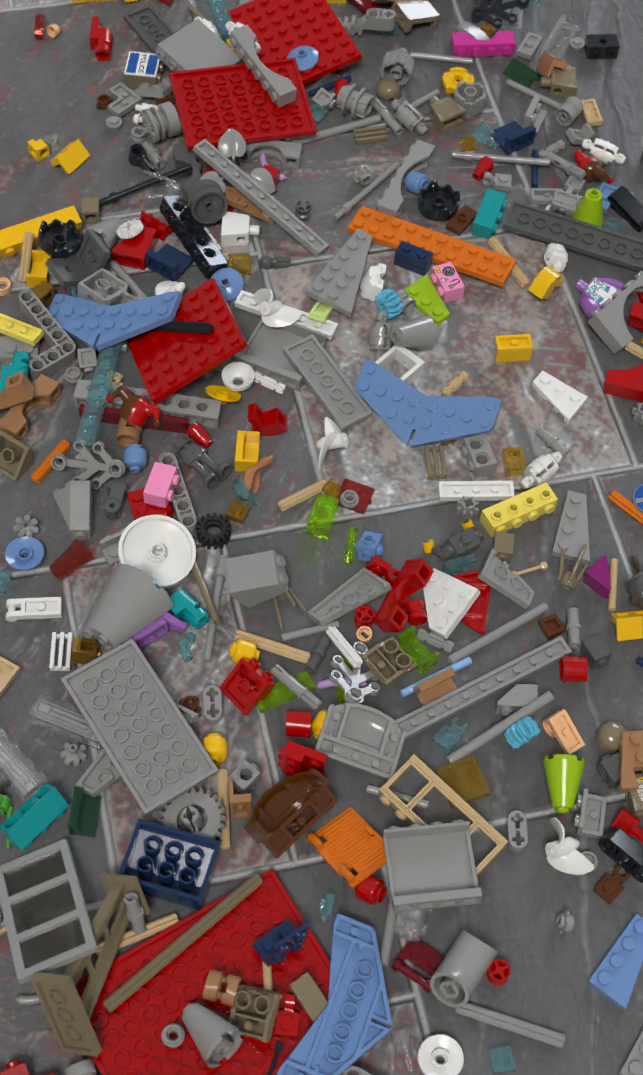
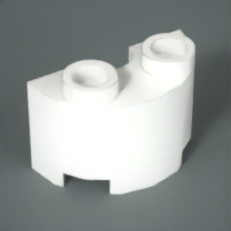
M379 263L377 266H371L362 278L360 289L363 298L374 302L375 296L382 291L384 281L381 278L386 271L385 264Z

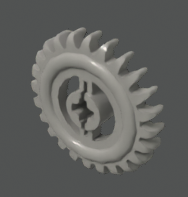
M200 786L198 793L194 787L191 793L187 791L177 797V799L172 800L170 805H164L167 811H159L163 819H158L157 821L160 825L180 830L178 827V819L180 817L186 829L191 831L192 834L216 840L215 837L222 836L219 830L226 828L223 822L227 820V817L224 815L226 809L222 807L223 801H218V795L214 794L212 796L210 789L204 794V789ZM195 807L202 808L207 813L208 821L200 832L199 829L203 825V819ZM190 812H191L192 815H193V816H192V823H193V825H192L191 822H190V821H191V814H190Z

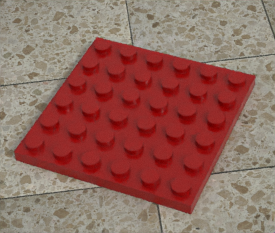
M214 278L204 282L183 296L172 320L211 323L214 327L211 334L149 330L126 340L154 405L248 347Z

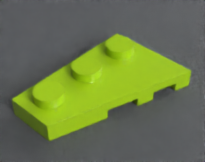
M427 274L404 289L408 296L416 301L415 308L423 315L431 316L433 322L437 323V325H440L450 317L447 307Z

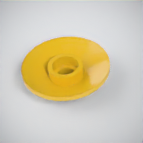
M210 385L205 389V392L210 397L222 401V405L241 399L240 393L224 386Z

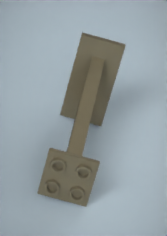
M104 873L100 875L107 895L93 918L91 927L96 945L102 934L105 937V943L94 967L91 962V955H88L68 964L62 975L35 972L30 978L59 1046L64 1052L97 1057L102 1051L90 1023V1017L129 923L126 915V904L123 900L125 895L136 893L139 904L143 907L144 915L151 913L137 876ZM118 912L109 932L108 922L113 913ZM84 936L78 946L86 943ZM87 967L89 980L80 999L75 986L84 968Z

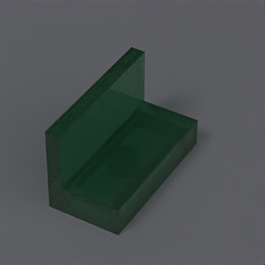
M514 57L503 72L504 75L527 88L531 86L534 79L539 81L542 77L541 74Z
M75 787L68 823L70 835L96 836L102 796L97 795L93 798L84 793V788Z

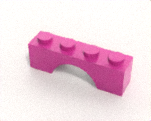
M497 31V34L489 40H478L471 37L467 32L451 34L450 47L452 56L457 57L514 56L516 43L513 31Z

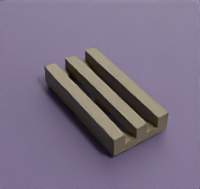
M385 125L353 129L356 145L388 141Z
M425 445L424 452L428 480L447 479L443 445H439V447H436V445H432V447ZM429 452L433 454L435 475H432ZM437 452H439L442 474L439 472Z

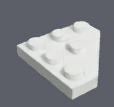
M433 568L432 576L427 585L423 587L428 624L431 632L447 639L481 593L477 588Z

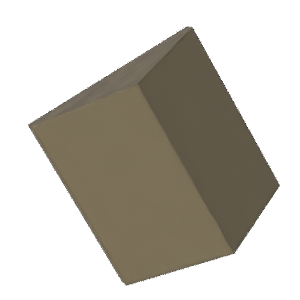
M0 430V472L14 481H18L34 463L31 447Z

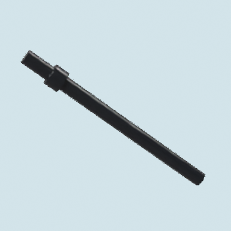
M189 163L117 193L112 192L109 196L99 199L100 206L110 202L115 203L120 198L190 171L192 166Z

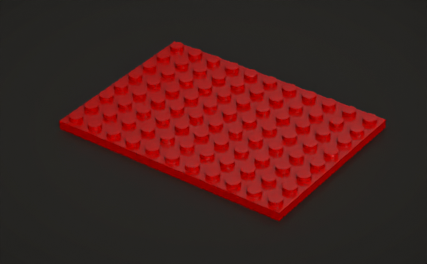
M272 868L259 875L263 883L115 1010L109 1012L103 1005L104 1000L233 891L113 960L90 1017V1023L102 1048L97 1057L92 1056L101 1075H267L275 1053L274 1046L280 1042L284 1048L279 1053L272 1075H277L279 1068L314 1024L296 999L293 1012L300 1013L297 1038L275 1036V1026L268 1043L240 1035L243 1041L235 1054L229 1060H226V1058L220 1060L219 1063L221 1065L215 1068H210L205 1064L182 1020L183 1010L187 1005L200 1003L229 1022L231 1006L221 1004L219 999L215 1002L203 999L204 987L209 971L213 969L223 972L225 977L229 974L242 977L241 985L264 989L262 959L252 948L253 942L287 919L295 929L306 923ZM310 929L300 950L295 953L291 951L280 964L276 965L274 963L271 965L273 991L283 995L279 1002V1011H284L286 994L293 995L289 990L290 984L307 972L328 1002L331 962ZM89 974L79 979L75 986L80 999L89 980ZM223 984L221 993H226V984ZM169 1024L180 1025L185 1033L183 1043L176 1048L167 1047L162 1041V1031ZM176 1033L169 1035L171 1040H175L178 1037Z

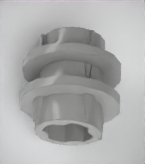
M355 83L351 86L344 85L338 93L336 104L338 108H341L342 114L348 115L351 112V117L357 120L359 117L366 118L371 113L374 106V96L369 94V89L362 88L360 90L359 85Z

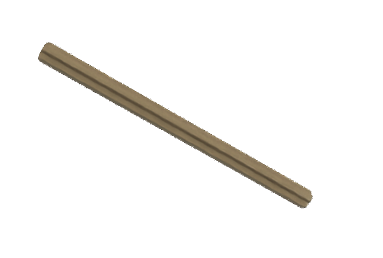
M254 873L104 1000L103 1005L107 1011L112 1012L257 889L263 883L262 878L257 873Z

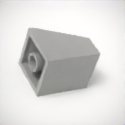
M274 550L223 560L227 594L248 608L289 591L287 584L289 580L285 572L286 561L282 555H279Z

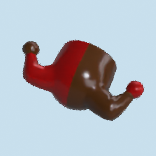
M581 149L575 150L573 153L577 166L585 170L586 176L583 179L586 182L606 180L608 183H612L614 181L612 176H608L600 160L595 157L586 156Z
M119 386L111 395L106 397L108 403H112L115 398L121 397L123 404L118 415L123 419L143 427L149 416H153V427H160V408L149 403L143 396L134 395L126 386Z

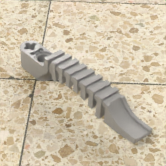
M370 8L360 19L356 18V15H352L351 22H349V17H345L344 22H341V24L350 36H354L357 32L359 36H362L364 29L392 31L395 28L396 13L390 9Z

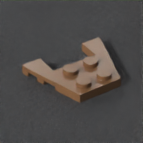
M643 730L624 731L620 735L619 793L637 791L639 785L634 771H643Z

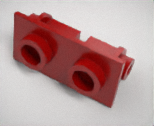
M141 211L140 220L143 226L157 229V238L164 242L166 235H171L173 232L171 226L160 222L151 213Z

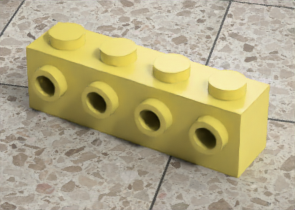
M546 482L482 510L480 522L490 537H494L496 532L505 533L509 529L520 527L525 522L534 521L543 514L552 513L556 509L558 498Z

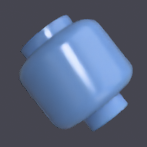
M418 171L410 172L404 179L406 190L419 195L422 188H426L430 183L427 175Z
M131 444L128 445V448L124 449L123 463L125 468L129 469L131 473H139L147 467V451L142 445Z

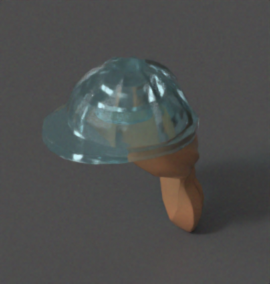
M273 455L262 458L254 466L247 468L237 476L233 483V490L237 498L245 502L251 501L254 506H258L259 502L256 493L260 486V472L272 463Z

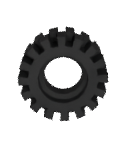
M208 513L207 518L203 515L201 520H198L196 537L202 547L207 545V549L210 550L211 547H214V550H217V546L221 549L223 548V543L227 545L228 540L230 541V522H228L226 517L223 518L222 514L217 516L216 513H213V516H210V513ZM216 527L221 532L218 535H209L206 533V530Z

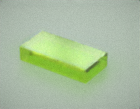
M350 526L345 563L352 564L358 531L356 527Z

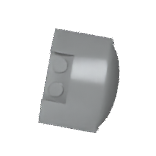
M344 703L336 706L331 704L328 706L314 750L328 755L327 759L330 761L333 760L367 772L372 776L389 780L394 775L406 732L404 729L402 731L394 723V719L375 708L357 703Z

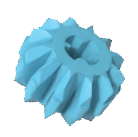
M384 289L375 296L377 309L386 312L389 320L403 312L402 299L399 298V295L393 289Z
M525 717L508 728L504 736L512 748H520L538 736L541 730L532 717Z

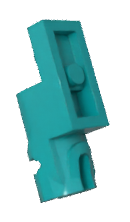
M17 351L13 354L10 365H2L0 392L5 389L8 376L24 371L26 376L29 377V362L31 359L28 352Z
M180 589L173 595H169L174 605L169 612L178 619H184L196 630L204 627L209 622V613L203 607L199 608V603L186 591Z

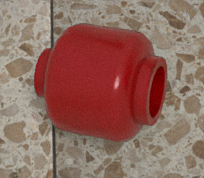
M373 874L354 887L356 898L369 905L381 903L387 892L384 880Z

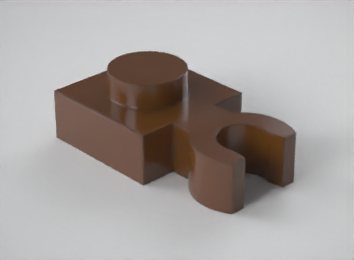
M619 865L614 869L613 877L607 873L593 890L609 905L623 891L624 886L620 883L627 882L630 877L629 873L624 877L619 875L618 872L621 869Z

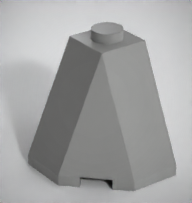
M69 481L63 489L58 488L53 491L55 506L71 540H91L93 496L90 481Z

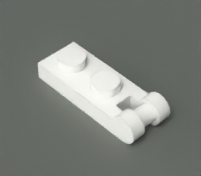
M61 597L18 598L6 601L8 612H6L5 619L9 622L23 619L62 618Z

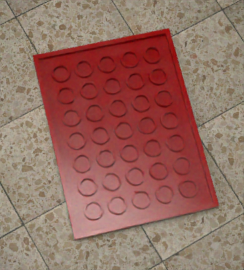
M252 0L226 12L230 21L235 24L240 22L241 24L248 25L253 33L256 34L257 43L261 47V51L257 54L260 61L287 59L289 53L300 46H310L316 49L319 55L317 64L309 70L299 71L303 85L362 59L358 48L326 0Z
M296 58L261 61L274 73L289 78L297 89L296 101L278 107L271 100L268 92L264 91L262 84L259 80L255 79L253 72L247 68L246 63L169 72V79L187 151L193 150V147L204 139L214 147H218L221 136L229 128L238 131L246 144L316 135L317 129Z

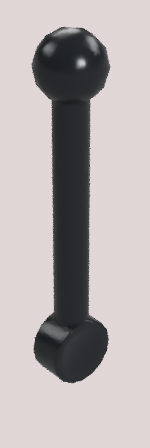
M280 1042L274 1046L275 1053L267 1075H272L279 1053L283 1051L284 1046Z

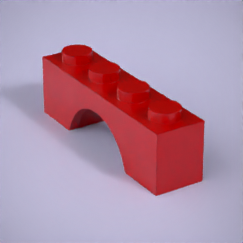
M424 559L406 560L391 587L392 590L388 592L373 621L384 633L401 632L409 617L404 612L407 600L417 590L425 587L434 571Z

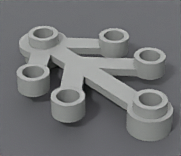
M77 439L73 447L86 460L66 458L63 454H56L51 460V466L55 470H63L65 466L86 469L80 475H75L72 481H75L76 478L80 479V481H85L96 471H105L100 477H94L91 480V487L95 490L99 489L110 477L118 478L125 472L124 463L119 459H113L104 449L105 445L101 441H96L92 446V450L94 453L99 454L105 463L98 462L86 448V442L83 439ZM77 443H81L83 447L79 448ZM95 445H100L101 450H97ZM61 458L63 463H59L57 459ZM117 465L119 470H115L113 466ZM93 481H98L99 485H95Z
M355 642L352 646L360 657L368 651V647L362 642ZM340 655L333 656L330 662L331 666L340 669L351 682V685L342 678V673L338 670L331 671L329 680L342 688L344 691L343 696L347 703L361 704L365 696L369 694L376 696L378 694L380 686L376 682H370L367 687L359 688V684L368 680H378L371 670L360 675L361 667L353 668L352 666L351 671L344 662L343 657Z

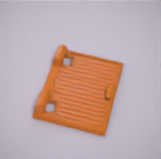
M351 806L314 833H309L306 838L307 842L316 847L317 853L340 877H344L347 880V884L351 889L386 864L383 838ZM323 837L327 842L323 843L320 838ZM352 869L358 873L356 876L351 872Z

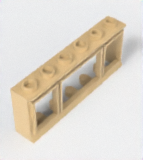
M413 754L379 789L380 801L387 807L390 805L395 809L394 813L400 820H406L410 825L420 824L425 826L427 824L412 809L435 787L472 822L469 827L470 836L479 828L497 845L476 867L478 877L507 846L508 841ZM413 767L428 783L406 805L390 788Z

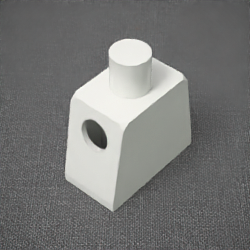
M226 211V214L222 217L221 247L248 245L249 235L259 236L260 225H250L249 215Z

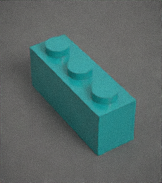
M487 188L473 222L471 235L489 240L493 234L497 233L499 226L497 222H501L503 217L502 210L505 211L508 201H505L506 193Z
M46 783L0 825V830L14 847L22 851L32 844L36 836L46 831L53 820L62 816L69 805L55 787Z

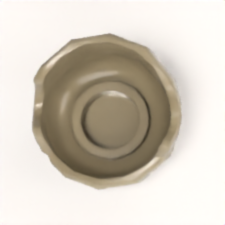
M393 78L383 79L376 86L377 96L386 101H389L391 98L395 100L401 96L400 86Z
M608 721L596 730L595 741L600 749H607L611 753L617 752L620 749V735L627 730L618 722Z

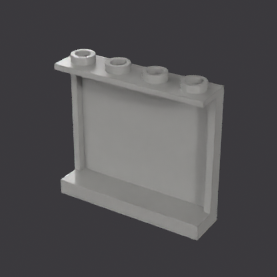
M198 18L160 42L156 50L158 59L165 63L173 72L242 63V59Z
M261 319L247 341L248 347L234 355V362L247 363L253 368L254 373L258 371L263 374L262 376L271 377L277 380V383L281 382L286 387L299 392L305 383L302 379L303 376L298 374L283 354V348L311 334L325 348L326 334L297 323L285 327H269Z
M454 820L451 823L445 824L433 822L425 826L413 824L405 828L392 826L383 830V844L393 913L481 903L482 891L478 885L469 832L470 821Z

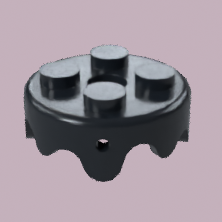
M432 180L426 188L420 190L418 209L429 219L436 221L452 218L459 209L460 192L459 190L454 191L449 184L441 187L436 180Z
M54 219L48 225L43 220L37 239L40 248L48 255L66 258L75 255L79 251L82 233L77 232L76 224L73 220L63 223L59 219Z

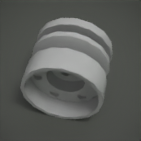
M170 101L158 104L157 109L153 106L142 110L143 125L149 139L153 143L159 142V139L164 140L166 136L170 138L181 133V124L177 111Z

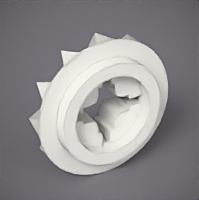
M128 220L126 223L123 222V225H120L116 232L121 239H131L140 234L144 226L141 220Z

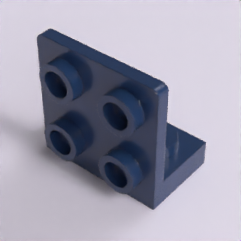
M513 121L490 131L489 135L506 154H510L534 143L536 128L533 125L522 128L516 121Z
M165 244L159 252L149 249L145 253L146 267L172 281H176L194 261L188 254L168 244Z
M287 919L253 942L252 948L267 967L274 963L278 965L285 960L288 953L291 951L295 953L303 947V941L308 936L307 932L310 924L306 922L295 929Z

